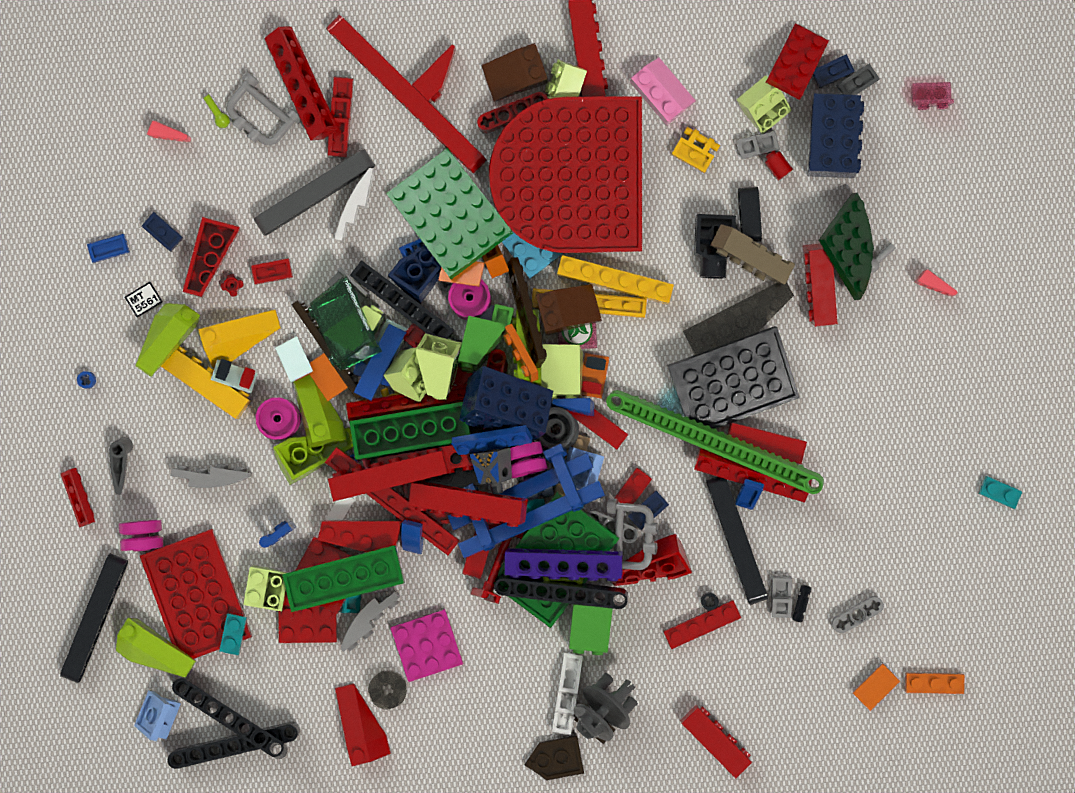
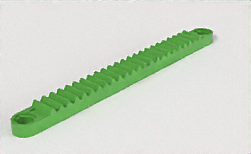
M614 390L606 399L609 409L807 493L817 494L824 486L823 477L814 471L804 468L803 465H797L796 462L783 459L780 455L776 456L773 452L768 453L767 450L754 447L751 443L747 444L744 440L740 441L737 437L733 438L730 434L725 435L724 432H718L715 428L711 429L708 425L704 426L701 422L697 423L694 419L690 420L687 416L682 417L681 414H675L674 411H668L667 408H661L660 405H654L653 402H647L646 399H639V396H632L623 391ZM612 397H619L621 399V404H614L612 402ZM815 479L819 482V486L811 487L808 481Z

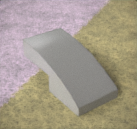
M776 131L737 140L741 159L780 150Z
M772 576V617L791 618V576Z

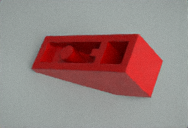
M453 44L412 84L429 103L432 101L434 103L437 102L442 96L441 92L444 89L456 52Z

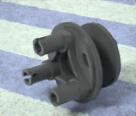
M604 673L596 684L586 686L583 689V695L591 708L583 704H577L573 709L578 718L576 728L581 735L587 739L598 737L602 740L610 741L614 734L607 722L620 729H627L630 726L628 714L638 705L633 697L628 696L635 689L634 684L630 685L631 681L626 679L617 691L608 693L605 690L613 682V678L608 673Z

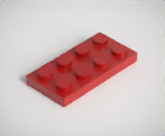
M795 23L765 83L800 100L829 40Z

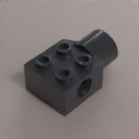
M696 215L694 255L700 258V278H726L727 258L730 257H724L716 253L717 249L711 246V243L721 224L736 229V216Z

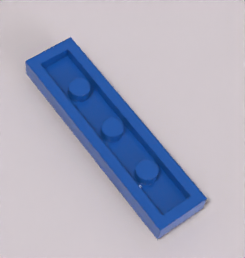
M524 425L452 437L451 444L458 455H466L468 453L532 443V435L527 426Z

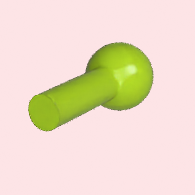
M210 94L205 96L203 99L215 116L216 126L226 128L230 123L229 116L221 113Z

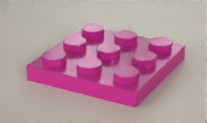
M446 609L390 627L408 682L463 665Z

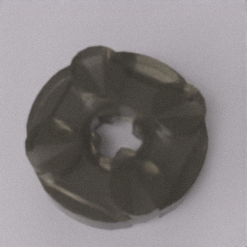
M392 670L380 671L369 683L368 692L371 701L377 707L386 710L399 706L407 694L405 679L399 673ZM391 685L393 693L384 694L383 686Z

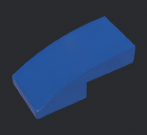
M404 519L401 530L403 550L422 554L423 524Z

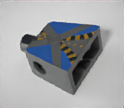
M510 448L493 449L470 454L478 483L490 484L492 494L503 493L502 482L512 478Z

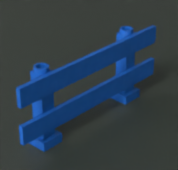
M562 444L543 451L545 458L550 463H553V469L500 493L501 495L527 498L561 483L566 496L526 513L525 522L518 525V527L507 526L506 522L489 529L484 518H481V520H471L470 516L463 515V517L448 515L453 530L469 523H473L476 536L458 544L463 558H467L482 550L489 551L502 541L567 512L579 511L584 507L583 505L605 496L600 481L577 490L572 478L594 468L588 453L566 462L564 456L568 454ZM473 483L464 487L465 489L479 491L478 487Z

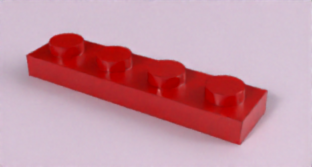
M731 600L716 607L714 610L704 612L663 632L670 648L674 649L740 619L741 616L734 600Z

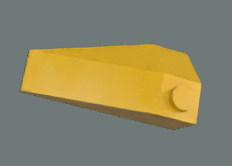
M271 310L198 330L211 366L215 367L217 359L234 361L253 346L275 333L281 326L276 310Z

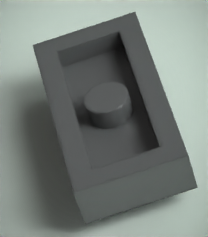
M869 63L836 86L842 95H857L879 81L880 78Z

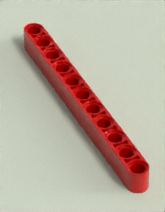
M338 15L326 27L327 31L448 148L470 172L474 174L487 161L341 15Z

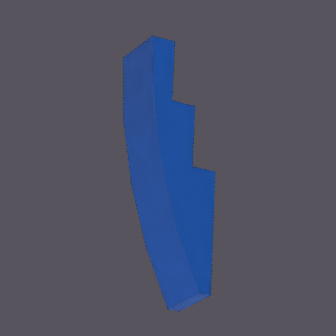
M391 324L388 325L354 393L368 400H373L379 385L383 381V375L391 365L407 332Z

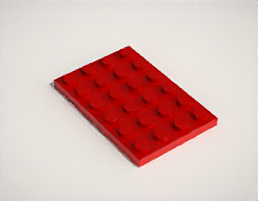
M210 529L140 555L171 643L193 659L219 650L227 614L231 613L245 616L214 530ZM247 621L243 640L253 637Z

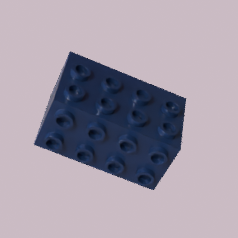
M814 93L808 176L855 178L856 173H859L861 159H858V154L862 151V140L859 139V135L863 132V120H860V116L864 113V101H861V95Z
M482 366L468 378L459 420L469 426L481 427L486 432L526 425L532 435L533 442L546 433L553 390Z

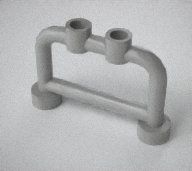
M247 72L242 77L245 81L227 103L228 115L234 120L232 124L240 131L244 128L249 132L247 137L254 143L259 141L264 145H274L281 140L295 122L299 124L301 119L299 114L293 109H290L285 114L254 87L259 81ZM246 91L284 122L273 137H265L236 113L234 106Z
M609 498L607 512L608 514H616L615 534L620 537L615 544L614 551H622L624 511L642 512L645 514L644 560L642 562L623 561V569L643 570L647 568L651 563L652 554L657 553V543L653 542V535L658 534V523H654L651 509L641 504L618 503V499ZM604 563V569H605V570L608 569V566H607L606 563Z

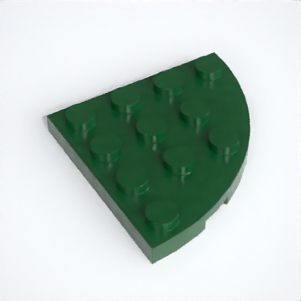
M857 192L849 196L818 240L854 301L861 300L867 289L874 251L871 227L865 205Z

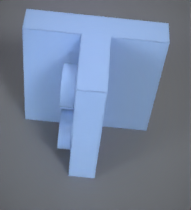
M569 447L566 462L588 453L594 467L572 477L576 488L582 489L597 482L604 456Z
M148 690L134 726L149 740L167 739L181 703L176 700L163 698L156 692Z

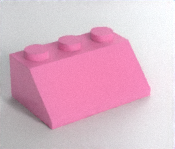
M660 58L646 65L630 80L632 86L666 126L696 102Z

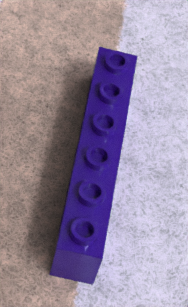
M507 548L505 551V575H510V578L529 576L531 579H539L541 576H548L549 579L554 580L560 579V577L578 580L579 577L590 581H596L599 578H607V581H618V579H622L623 551ZM527 560L530 563V567H522L520 561ZM547 561L550 567L542 568L540 562ZM559 562H567L569 568L562 569L559 566ZM585 562L589 568L583 570L579 568L578 563ZM601 562L606 563L608 569L601 570L598 568V564Z

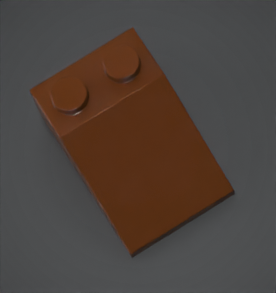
M535 43L516 49L481 65L494 102L548 83V78Z
M592 284L557 289L536 295L546 336L602 321Z

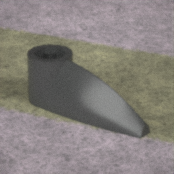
M122 437L111 443L109 448L112 481L115 494L121 495L125 482L128 453L133 450V443L127 437Z

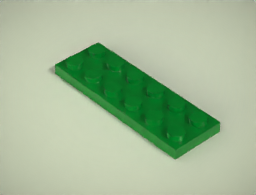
M396 545L282 574L291 612L405 583Z

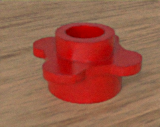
M229 274L224 283L221 284V289L226 290L230 296L235 297L237 296V291L244 286L242 280H237L235 275Z

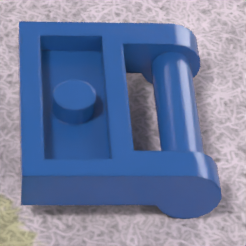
M285 520L273 528L275 530L273 534L260 538V546L267 548L274 545L297 526L293 521L286 522Z

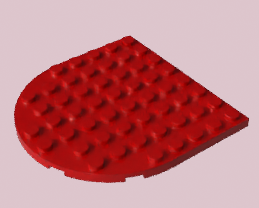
M642 96L556 97L532 104L509 121L500 133L491 154L489 187L498 214L513 233L537 248L557 253L642 251Z

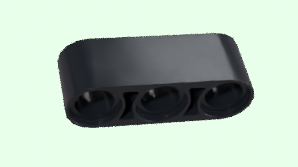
M758 187L738 188L741 233L752 238L755 242H762Z

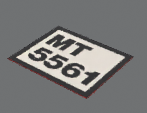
M150 281L124 297L137 318L163 303Z

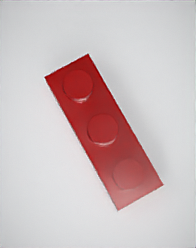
M77 468L61 473L79 528L94 523V512L90 508L88 496L84 491Z

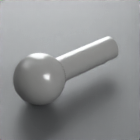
M892 243L884 248L876 257H873L871 273L876 272L879 269V263L896 249Z

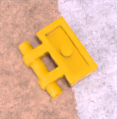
M687 127L684 134L690 136L689 140L687 141L681 137L671 155L705 174L714 158V155L708 153L709 149L711 148L717 152L720 145L714 142L715 140L711 137L707 138L700 134V131L697 129L693 130ZM695 140H697L698 142L704 144L705 147L701 149L693 143Z

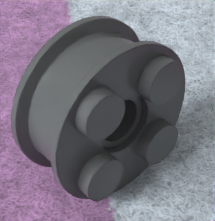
M552 407L549 412L546 433L537 440L547 449L562 444L568 450L578 439L579 424L567 410ZM560 425L559 433L553 434V428Z

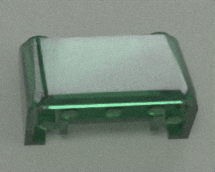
M347 275L337 280L310 302L309 313L312 318L317 320L331 355L328 358L333 367L337 366L342 371L382 352L380 344L376 341L360 305L355 287Z

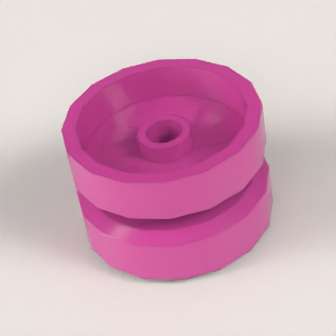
M482 279L479 287L453 283L448 294V300L453 312L459 318L466 321L468 316L479 318L487 311L492 302L489 288ZM473 296V299L471 301H468L466 297Z
M270 398L264 401L258 407L256 413V425L259 431L265 437L273 440L287 439L293 436L301 424V413L298 407L291 400L285 398ZM276 415H279L281 417L280 422H276Z
M532 442L510 448L511 463L515 462L511 465V479L547 469L545 458L532 459V457L538 456L543 452L541 442Z
M161 520L118 524L121 535H132L131 538L120 540V551H147L163 547V537L160 535L150 536V533L162 530Z

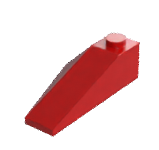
M677 534L655 541L657 543V553L652 554L651 563L647 568L643 570L623 569L622 579L611 581L614 586L637 584L639 580L650 579V582H654L656 578L667 577L670 580L691 574L692 570ZM643 550L626 561L642 562L644 560Z
M355 684L335 688L351 767L372 762L391 754L386 733L377 722L376 717L372 714Z

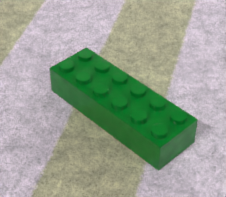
M463 402L349 421L355 460L364 461L451 446L452 437L471 434L470 426L459 420Z

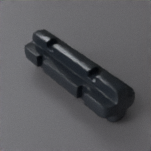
M801 585L799 592L801 593L797 598L796 612L793 613L792 617L794 621L800 623L803 622V613L806 612L809 600L808 595L811 593V587L807 585Z

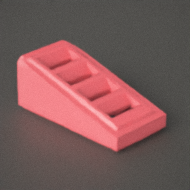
M152 121L147 135L152 138L182 142L191 141V137L187 134L156 121Z
M924 270L915 281L918 285L952 297L958 293L957 290L929 270Z

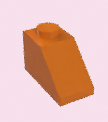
M498 245L482 256L491 278L509 271Z

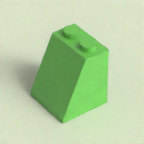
M468 316L458 359V367L462 368L461 371L473 373V371L480 369L489 357V354L504 338L503 335H505L507 324Z
M573 604L569 649H572L573 653L584 654V651H592L593 655H603V652L608 653L612 608Z

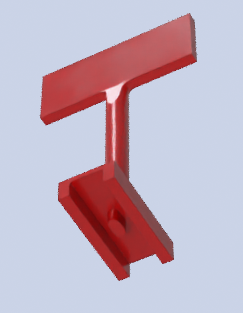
M486 519L488 526L493 528L506 523L501 521L499 524L489 523L488 519ZM527 531L520 533L515 537L522 539ZM512 537L502 541L488 580L484 582L482 589L473 587L471 595L499 604L501 596L493 592L494 583Z

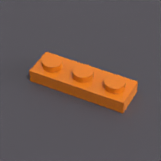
M512 324L506 326L505 335H503L504 340L508 346L511 345L513 348L512 354L516 361H520L523 375L528 377L531 382L538 380V370Z
M905 673V692L964 694L965 675L952 673Z

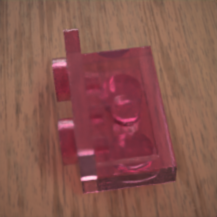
M951 82L911 84L912 108L918 107V110H929V107H937L938 110H944L954 103V99H951Z

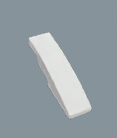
M372 168L367 170L347 201L335 235V240L344 243L348 224L356 225L359 207L367 209L375 172Z
M564 653L552 733L571 736L574 717L573 709L576 706L583 660L581 655Z

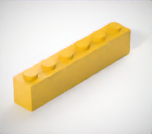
M564 255L561 257L557 276L646 298L647 300L666 305L670 302L674 284Z
M179 346L161 367L233 418L239 419L252 401L248 398L249 394L211 380L214 369L211 367L206 369L201 365L202 361L195 356L189 357L185 354L187 350Z

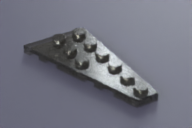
M787 282L785 285L776 283L682 332L694 355L759 332L794 295Z

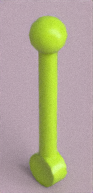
M543 576L544 581L576 582L577 584L583 583L582 577H579L578 580H569L568 578L560 577V579L554 580L549 579L548 576Z

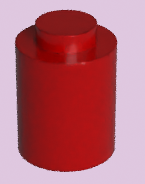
M774 150L765 157L767 161L764 163L778 181L794 170L780 151L776 153Z

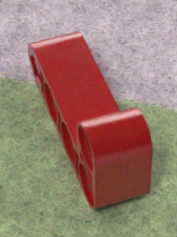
M536 92L483 113L478 117V128L482 133L486 134L501 129L518 114L516 108L519 105H524L527 108L534 104L537 98H542L543 100L548 98L543 92ZM502 112L509 114V118L505 121L500 120L498 117ZM495 115L496 122H497L498 124H495V122L493 121V117H492V116ZM483 120L490 122L489 127L482 125Z

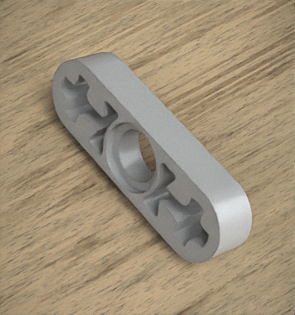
M876 596L863 600L832 619V628L838 633H845L879 614L884 608L883 601ZM871 601L878 602V609L871 608L867 610L870 613L867 615L866 610L862 606L865 605L868 608L872 605ZM856 609H860L863 613L860 620H854L852 617V613ZM847 614L849 619L853 622V624L851 625L849 621L844 623L843 629H841L840 627H836V625H838L839 619L841 621H845L848 619L847 617H845V615Z

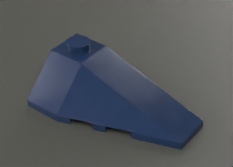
M424 245L421 248L415 249V252L409 256L400 259L388 274V277L403 292L421 304L438 281L441 266Z

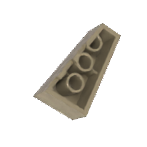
M722 224L711 243V246L717 249L716 253L724 257H730V262L736 265L741 264V269L749 273H755L754 277L761 281L768 279L785 285L795 266L793 262L783 260L781 255L767 250V247L753 241L752 238L740 231Z

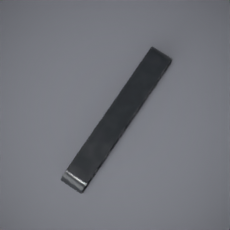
M721 477L708 479L706 483L748 603L753 605L767 600L768 595L728 481Z
M111 553L107 556L62 667L60 677L78 684L80 683L127 568L128 560Z
M502 574L494 585L496 593L502 596L612 609L624 608L629 598L628 592L620 587L586 583L577 584L576 582L544 581L543 578L531 579L526 576L510 578V575ZM501 581L507 582L508 585H509V588H506V589L502 588V587L499 585V582H501ZM518 584H526L528 590H520ZM541 585L545 586L547 588V592L541 593L538 591L537 587ZM564 588L567 594L559 595L557 589ZM582 590L586 596L580 598L576 595V591ZM601 592L605 595V599L599 600L595 597V594ZM616 595H622L625 598V600L623 602H617L614 597Z
M178 678L173 682L172 690L177 696L273 758L282 759L286 756L288 752L286 744L186 679ZM186 684V690L180 693V686ZM202 694L201 701L195 703L196 695ZM213 704H217V705H218L217 711L214 712V713H211V712H210L211 706H212ZM229 714H233V721L226 723V717ZM245 724H249V731L243 734L241 731L242 727ZM264 734L265 741L258 744L257 738L259 735ZM280 744L281 751L278 754H274L273 748Z
M286 722L262 728L266 732L275 733L276 738L283 743L294 741L300 733V727L295 722ZM287 727L294 729V736L286 734ZM236 734L175 749L168 756L167 762L171 768L179 769L259 750V748ZM264 734L259 735L257 738L258 744H261L265 741ZM230 741H236L238 749H232ZM212 745L219 747V754H214L211 751ZM198 750L201 753V757L195 758L192 751ZM174 754L181 756V763H177L174 760Z

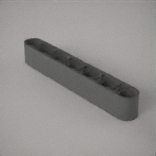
M363 149L254 218V221L262 234L266 236L361 177L369 168L373 169L375 164L367 151Z

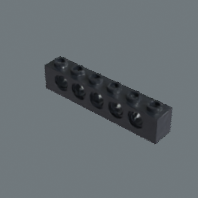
M362 260L350 274L353 279L425 333L449 339L455 332L453 328Z

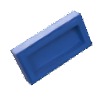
M125 234L87 244L92 263L130 253Z
M745 479L736 497L735 504L753 510L763 491L764 484Z

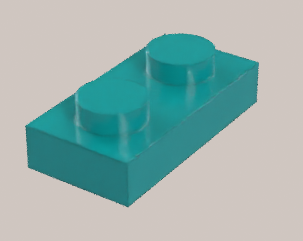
M985 476L978 494L1015 509L1022 491Z
M227 614L219 652L233 655L240 654L247 621L246 616Z

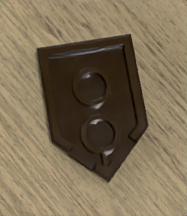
M577 735L539 742L524 765L546 781L584 774Z

